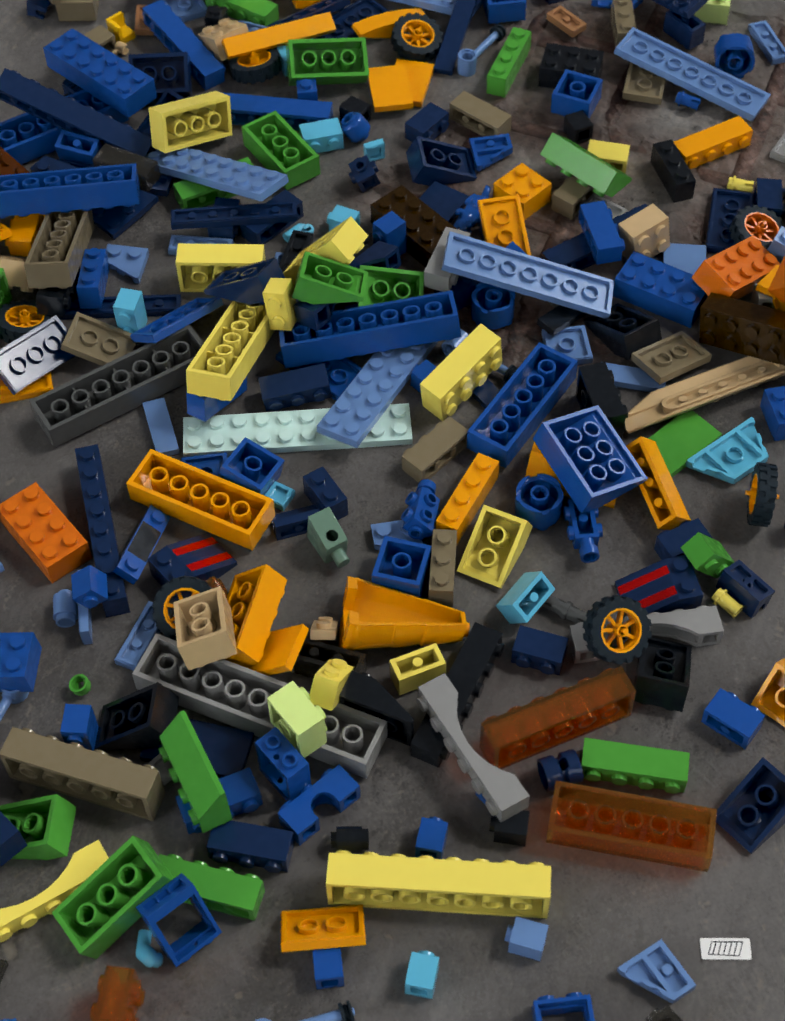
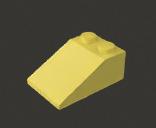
M483 505L457 572L502 588L522 553L533 526L527 520Z

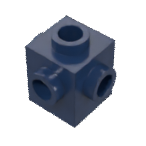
M367 155L356 158L348 164L352 171L348 174L353 184L358 183L362 193L381 184L376 175L379 170L374 160L370 162Z

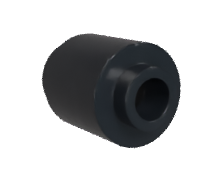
M336 826V832H331V848H336V851H349L352 854L369 851V829H362V826Z

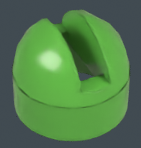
M77 674L70 679L69 689L77 696L87 695L91 690L90 680L84 674Z

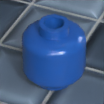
M350 112L342 118V132L351 142H362L368 138L370 124L362 114Z

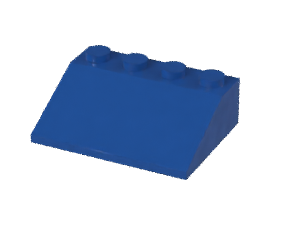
M598 405L542 422L533 437L537 447L581 514L607 504L648 479Z

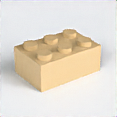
M221 586L173 602L177 649L188 671L237 654L232 611Z

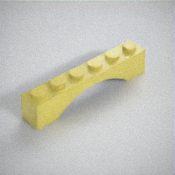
M99 840L76 851L59 878L46 890L18 905L0 908V943L8 940L13 933L20 929L32 927L40 918L48 914L51 915L69 895L109 859Z

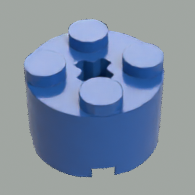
M740 33L721 35L714 47L715 67L738 79L743 78L746 73H750L755 65L753 44L750 37Z
M483 282L478 283L471 295V316L474 322L478 325L481 323L489 330L503 328L512 323L515 309V292Z
M547 474L524 477L516 487L515 516L527 520L533 526L532 528H537L540 531L547 530L549 526L559 520L563 504V491L559 481Z

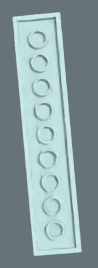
M409 403L390 404L358 448L412 445ZM330 408L214 415L206 422L196 417H183L184 457L227 452V456H230L245 437L272 453L350 449L355 447L317 433V425Z

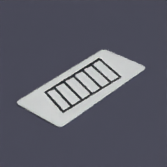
M700 938L701 958L703 960L752 959L749 938Z

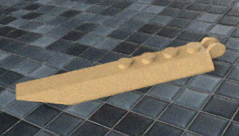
M746 356L652 391L628 412V418L625 419L626 432L630 434L712 402H717L728 396L736 395L744 390L757 387L768 381L776 380L785 375V366Z

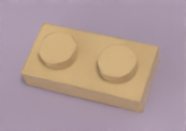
M328 616L318 617V620H314L311 626L310 640H336L339 621H334L333 617Z

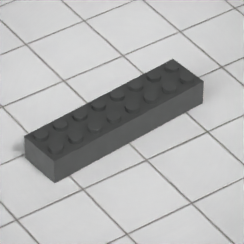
M187 325L157 343H149L29 400L34 418L55 448L143 405V402L151 401L186 384V369L204 343L193 328Z

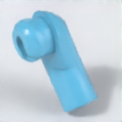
M298 223L283 233V238L288 242L293 230L314 233V227L311 224Z
M139 930L136 957L148 968H159L163 963V955L151 947V931Z

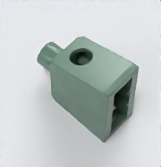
M327 507L308 516L307 538L324 563L334 561L338 568L346 566L350 562L346 554L348 540L331 508Z

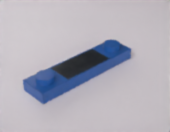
M150 505L113 572L134 585L171 517Z

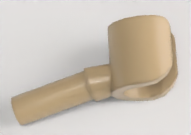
M121 41L116 42L112 53L115 55L118 53L127 55L129 49L126 48L127 44Z

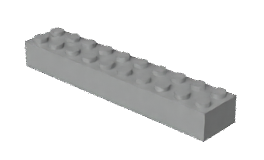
M157 633L132 673L136 689L140 690L159 682L179 696V706L240 730L253 732L258 737L264 736L274 728L270 721L267 697L288 684L225 659L188 671L177 649V641ZM341 703L332 711L322 708L326 715L327 743L308 756L335 767L340 764L346 771L367 779L388 736L387 721Z

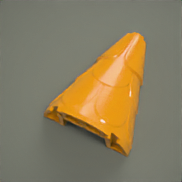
M347 576L339 628L340 649L398 648L418 644L423 647L434 643L438 645L460 642L464 637H468L470 623L466 621L465 612L360 578Z

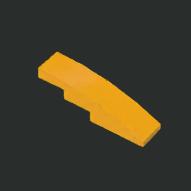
M421 8L389 11L355 22L351 27L359 37L391 38L394 24L401 16L405 17L408 13H411V15L415 13L424 15L425 13Z

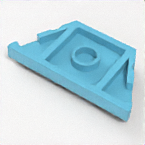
M750 417L687 459L686 466L722 481L735 484L753 472L757 462L766 463L769 455L766 448L762 445L760 433L756 431L754 426L755 420L753 417Z

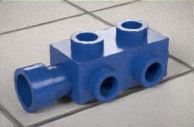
M428 479L421 480L418 483L416 492H411L406 497L405 503L408 505V508L401 515V520L404 521L402 528L408 531V535L411 538L419 539L420 541L433 534L435 520L439 514L440 499L435 495L436 484Z
M572 498L568 499L567 506L563 507L564 520L569 522V526H567L568 540H572L574 549H579L582 562H595L600 557L598 550L599 538L603 537L602 524L596 522V518L599 517V510L596 508L581 514Z

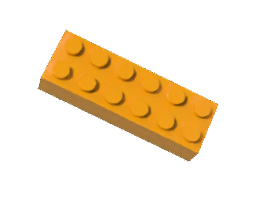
M153 449L149 450L126 483L131 500L148 507L153 505L166 515L253 551L275 517L273 499Z

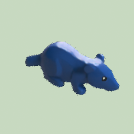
M486 185L481 195L472 194L464 202L467 205L465 209L458 208L455 211V214L459 215L453 224L455 228L470 234L472 233L471 227L479 221L477 201L489 198L490 186Z

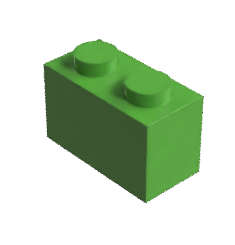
M700 532L680 547L696 570L714 578L720 577L725 568L735 563L719 541Z

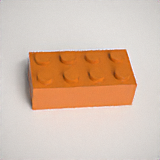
M751 236L704 260L691 278L708 296L712 292L740 299L752 292L755 283L760 282L777 264L780 265L781 263L758 239Z
M36 482L0 503L1 523L52 584L92 559L86 539Z

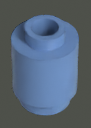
M68 589L60 590L53 595V619L59 627H72L78 619V603L72 600V591Z

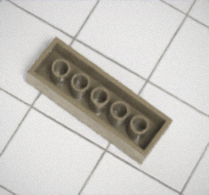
M80 209L72 210L68 213L58 211L45 215L24 263L29 288L46 289L48 287H58L65 289L73 286L84 251L87 249L95 227L92 210L83 211Z
M12 727L0 750V758L9 778L150 821H154L165 796L160 773L154 766L149 764L138 765L128 758H115L98 749L94 751L88 750L75 742L68 744L52 735H46V737L38 735L28 728H22L21 730Z

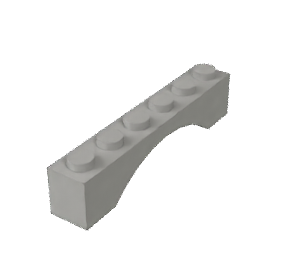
M702 605L694 609H675L671 612H652L647 615L652 626H649L650 631H652L651 636L670 637L687 642L695 647L721 643L724 629L717 606L708 607ZM628 616L623 618L622 624L629 620ZM607 620L603 628H606L607 624L609 623ZM583 622L570 625L568 638L574 664L600 660L586 646L588 643L583 638V633H585ZM631 625L628 627V633L631 632ZM603 632L606 641L610 634ZM616 637L610 644L612 648L617 646ZM622 637L623 642L628 640V637Z
M443 673L419 686L416 701L420 710L428 713L433 729L436 732L440 731L444 737L443 742L450 753L454 752L458 758L457 763L464 774H469L475 792L478 795H483L492 816L496 815L499 821L503 822L528 808L530 796L516 775L488 763L467 742L461 731L457 716L458 691L447 675Z

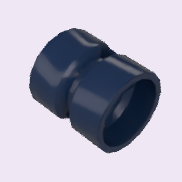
M574 749L558 753L557 758L550 755L537 759L539 777L546 792L561 789L563 783L571 786L583 782L582 766Z

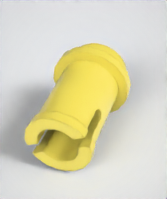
M734 175L729 177L726 189L752 193L754 181L739 179Z
M719 588L711 597L714 605L718 604L733 618L744 608L743 605L728 594L727 589Z

